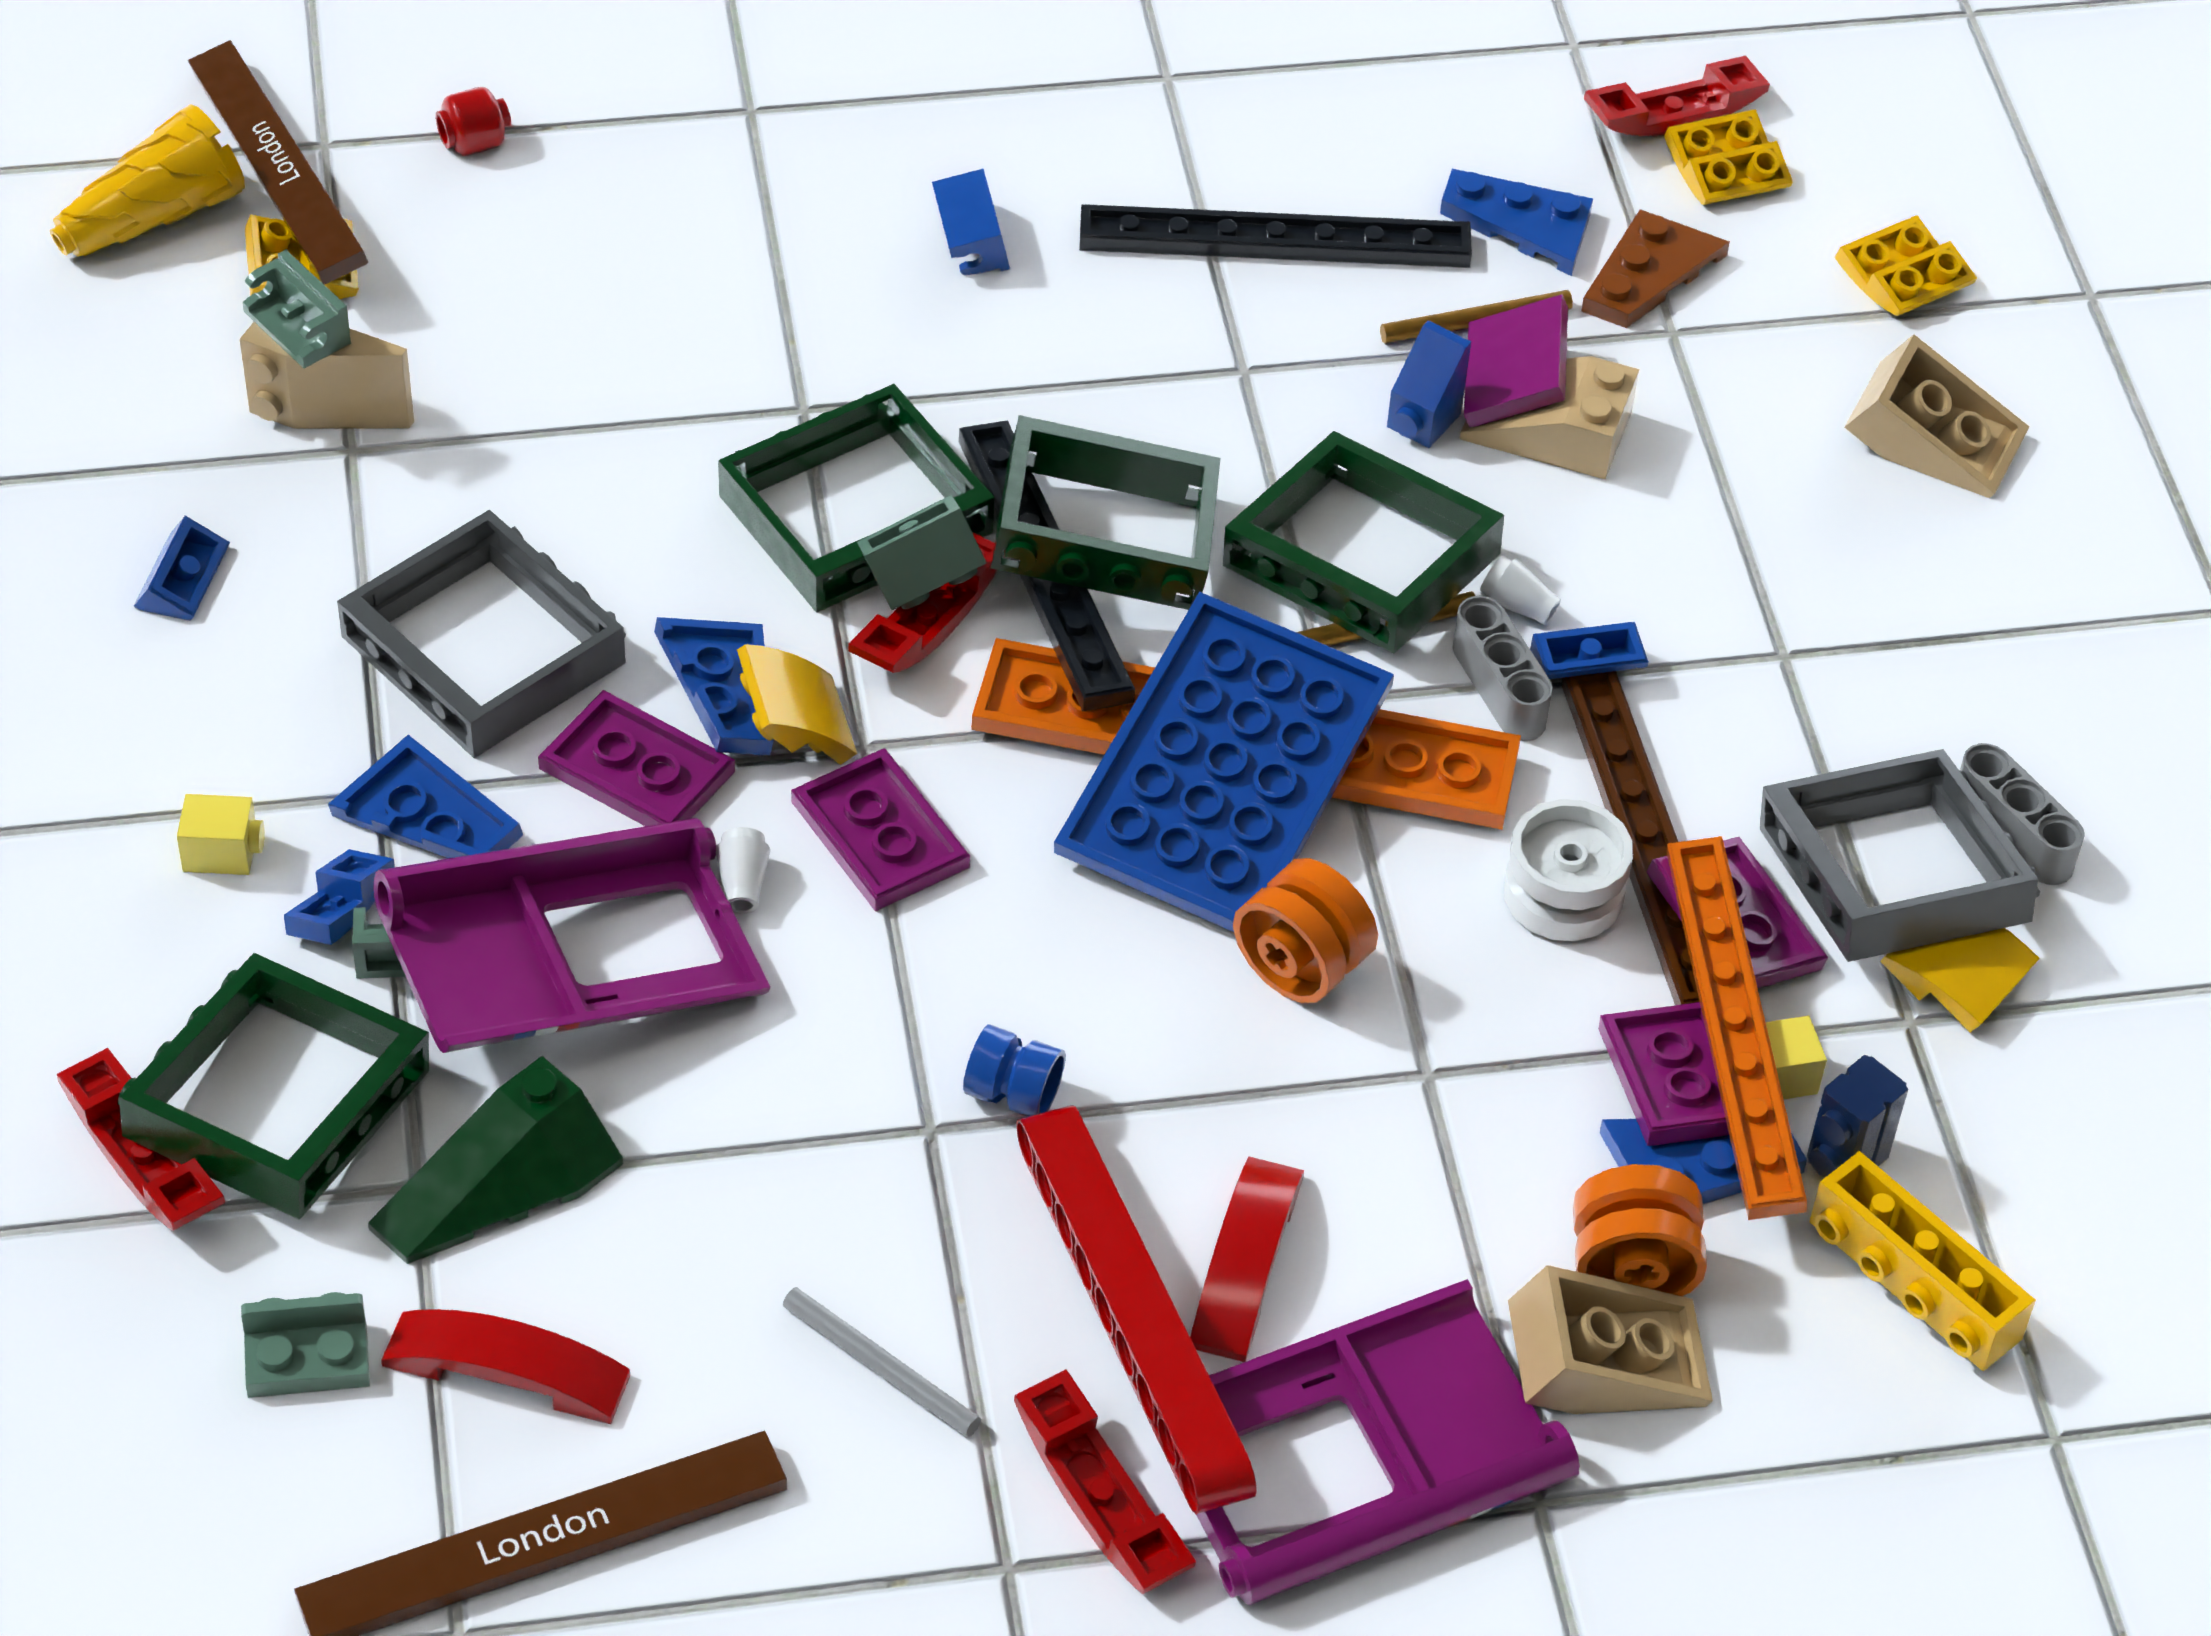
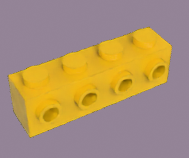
M1861 1151L1857 1152L1820 1181L1809 1220L1819 1235L1826 1242L1839 1247L1853 1259L1869 1279L1881 1283L1903 1303L1906 1310L1912 1316L1924 1320L1945 1338L1956 1354L1968 1358L1984 1372L2023 1340L2036 1299Z

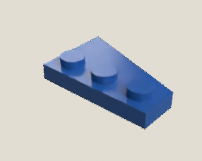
M1452 168L1441 199L1440 214L1454 221L1471 222L1472 230L1489 238L1498 235L1508 238L1519 244V252L1531 258H1535L1538 253L1558 262L1557 270L1572 276L1591 215L1594 198Z
M657 617L654 633L716 752L771 755L774 739L771 741L765 739L753 722L752 714L756 711L751 696L747 693L740 680L743 668L737 649L745 644L765 646L763 624Z
M409 734L328 803L333 817L446 858L509 849L523 836L519 822Z
M1602 1119L1599 1133L1618 1167L1631 1164L1659 1165L1679 1171L1696 1183L1702 1196L1703 1204L1742 1193L1729 1135L1647 1146L1636 1119ZM1792 1134L1800 1173L1803 1174L1807 1158Z

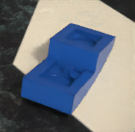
M348 849L315 871L318 892L284 914L286 935L329 945L334 944L353 928L354 908L366 907L367 913L374 904L373 886L375 874L378 870L394 868V859Z

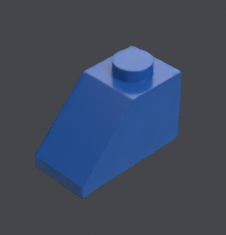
M1429 320L1423 325L1391 390L1387 419L1388 428L1427 448H1430L1462 413L1471 341Z

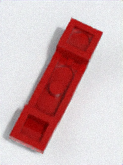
M1744 55L1706 64L1703 77L1699 80L1637 94L1626 82L1587 90L1584 94V100L1608 129L1627 135L1657 136L1665 135L1668 127L1732 114L1767 93L1770 83L1750 59Z
M973 533L987 563L978 567L977 573L972 578L957 585L946 583L930 591L929 598L923 603L908 609H903L900 606L888 618L877 614L849 642L848 651L892 673L901 672L919 663L949 637L968 615L998 571L991 569L995 543Z
M108 1047L56 1074L66 1097L103 1155L132 1193L162 1224L174 1231L225 1203L224 1195L195 1158L180 1164L122 1136L118 1098L123 1086L131 1079V1076Z
M1248 1156L1227 1208L1195 1315L1190 1338L1196 1350L1246 1362L1260 1319L1264 1294L1286 1224L1290 1222L1305 1170Z
M446 1309L403 1311L381 1359L382 1367L437 1381L440 1380L445 1369L551 1396L553 1398L554 1410L607 1424H612L631 1376L630 1368L615 1359L558 1333L494 1315Z
M1067 1369L1014 1396V1403L1028 1434L1063 1497L1099 1549L1133 1587L1141 1594H1145L1195 1567L1196 1560L1165 1514L1161 1513L1155 1516L1097 1430L1098 1415Z

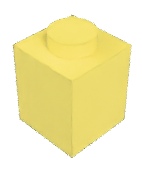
M185 794L177 832L182 871L250 875L253 854L262 853L265 840L264 821L255 819L252 797Z
M1810 1016L1766 1022L1783 1100L1818 1094L1827 1059Z

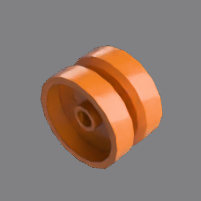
M1311 858L1294 859L1267 883L1266 888H1261L1235 912L1233 921L1237 945L1249 966L1275 991L1299 1003H1317L1344 979L1345 974L1350 973L1376 949L1379 935L1374 915L1360 892L1346 877L1328 864Z
M1631 1164L1610 1168L1588 1178L1575 1192L1572 1208L1573 1227L1577 1236L1575 1246L1576 1272L1678 1296H1685L1691 1293L1704 1280L1707 1256L1706 1242L1701 1232L1704 1223L1703 1202L1696 1183L1679 1171L1659 1165Z

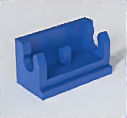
M984 168L933 181L932 186L951 258L966 257L973 253L980 255L974 261H965L959 264L960 273L963 275H973L999 268L1001 271L1009 270L1010 266Z

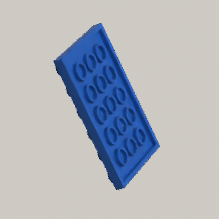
M1199 591L1056 837L1054 853L1234 932L1233 921L1235 912L1261 888H1266L1267 883L1290 862L1298 859L1393 686L1394 674Z

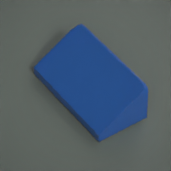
M184 515L168 536L134 603V607L145 612L191 621L230 542Z
M1635 621L1536 633L1532 636L1530 646L1531 652L1549 679L1648 667L1649 663Z

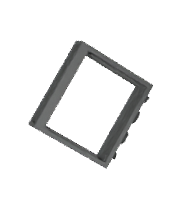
M490 509L337 601L341 637L473 758H476L626 663L624 641L626 633L624 632V627L616 621L615 614L611 611L606 612L591 599L582 584L568 579L557 569L549 555L535 550L524 540L522 534L515 526L510 528ZM488 562H491L574 635L581 644L481 706L390 622Z
M1944 749L1763 786L1759 829L1847 962L2033 921L2035 899L2039 897L2041 892L2037 887L2038 878L2034 874L2035 868L2026 863L2016 849L2012 836L2002 830L1992 816L1988 803L1985 800H1980L1970 786L1965 772L1959 771ZM1931 804L1986 883L1868 908L1815 828Z

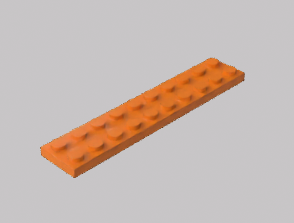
M996 638L972 713L971 730L1105 755L1134 703L1082 712L1053 648ZM1123 662L1135 688V703L1155 667ZM1380 709L1331 798L1503 830L1521 735Z

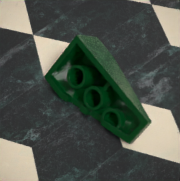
M541 1056L500 1086L368 1222V1229L406 1264L469 1241L474 1238L476 1230L507 1218L510 1224L528 1218V1210L556 1199H559L561 1204L577 1199L623 1165V1157L582 1089L545 1057Z

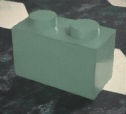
M952 495L857 542L891 610L900 606L903 609L915 607L929 598L930 591L946 583H949V585L963 583L977 573L978 567L987 563L960 507Z

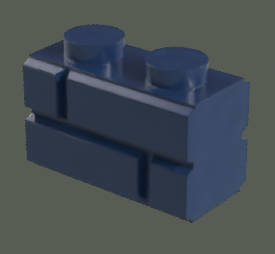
M1863 1055L1847 1068L1846 1074L1841 1073L1824 1087L1821 1099L1822 1105L1818 1110L1806 1155L1808 1162L1823 1178L1859 1151L1877 1166H1880L1890 1156L1909 1089L1905 1081L1873 1056Z

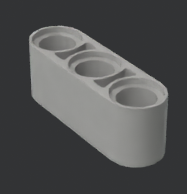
M1472 596L1463 600L1458 607L1452 647L1454 655L1500 728L1505 733L1521 735V740L1523 741L1534 740L1546 730L1553 689L1549 678L1504 608L1496 600L1486 596Z
M1978 743L1970 746L1964 753L1959 771L1965 772L1970 786L1980 800H1985L1988 803L1996 822L2004 832H2008L2012 836L2020 855L2028 865L2035 868L2034 874L2038 881L2048 885H2059L2067 882L2073 875L2085 837L2082 825L1999 746L1990 743Z

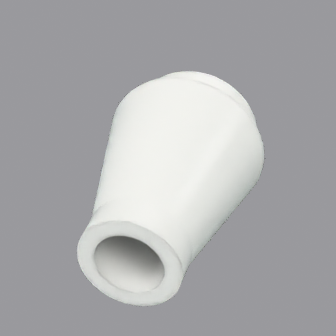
M1503 555L1491 567L1480 587L1481 592L1496 600L1503 608L1535 619L1543 625L1549 622L1561 602V598L1553 594L1517 558L1511 561Z
M735 827L726 830L721 835V841L716 845V857L725 897L730 902L733 913L738 914L751 913L757 910L759 893L771 852L770 846L765 842V835L761 831L750 827Z

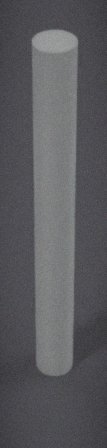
M798 1287L792 1288L783 1300V1307L965 1437L972 1436L978 1429L981 1417Z

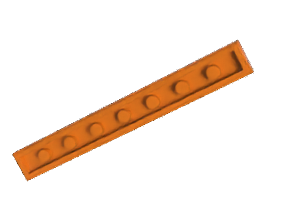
M1718 836L1668 843V862L1748 1220L1807 1212V1198L1723 838Z

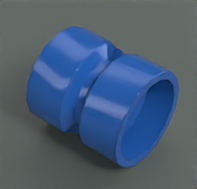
M987 1024L978 1036L966 1066L963 1079L964 1094L996 1104L1006 1097L1009 1110L1028 1117L1048 1112L1062 1080L1066 1062L1065 1050L1037 1040H1032L1023 1047L1021 1039L1017 1038V1034Z

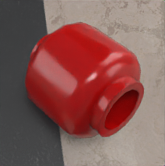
M482 86L446 96L441 104V110L435 113L436 126L443 145L447 149L453 148L462 156H469L499 147L505 137V127L511 126V116L503 98L496 99L489 89Z

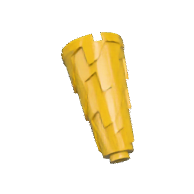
M189 104L156 128L151 136L125 153L116 166L86 186L81 195L53 219L55 227L50 229V235L58 249L65 256L73 253L77 257L82 255L85 257L116 242L122 244L163 223L168 226L206 206L211 207L241 193L245 189V179L238 160L229 144L221 147L214 137L221 133V131L197 106Z

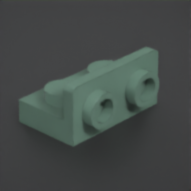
M330 1292L319 1297L286 1300L282 1298H267L260 1302L244 1303L241 1305V1320L244 1331L245 1385L248 1398L370 1387L368 1332L362 1294Z

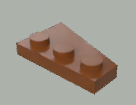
M1640 209L1583 297L1581 312L1628 328L1664 302L1666 294L1682 282L1686 285L1699 276L1700 269L1712 261L1717 264L1728 255L1730 241Z

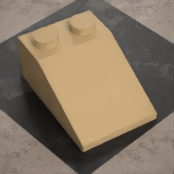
M253 322L239 339L249 412L258 415L262 419L274 421L293 429L410 428L414 423L407 348L349 328L351 344L303 368Z
M1913 334L1880 361L1844 428L1883 459L1990 498L1996 493L2030 426Z
M1593 356L1567 358L1566 394L1564 401L1471 428L1465 420L1460 432V440L1606 480L1632 414L1640 369Z
M1546 1265L1508 1300L1525 1404L1571 1414L1707 1407L1713 1402L1694 1303L1691 1298Z

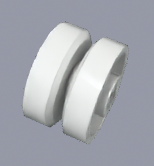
M1557 799L1540 803L1523 814L1512 833L1510 859L1507 863L1504 880V900L1512 916L1529 931L1551 940L1575 942L1596 937L1614 925L1623 909L1626 881L1629 878L1633 859L1632 839L1624 824L1607 809L1585 800Z

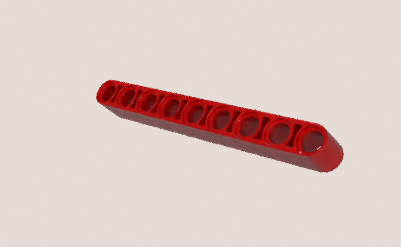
M1070 1105L1018 1119L1016 1130L1024 1161L1190 1509L1196 1515L1254 1498L1257 1488L1249 1456L1076 1106Z

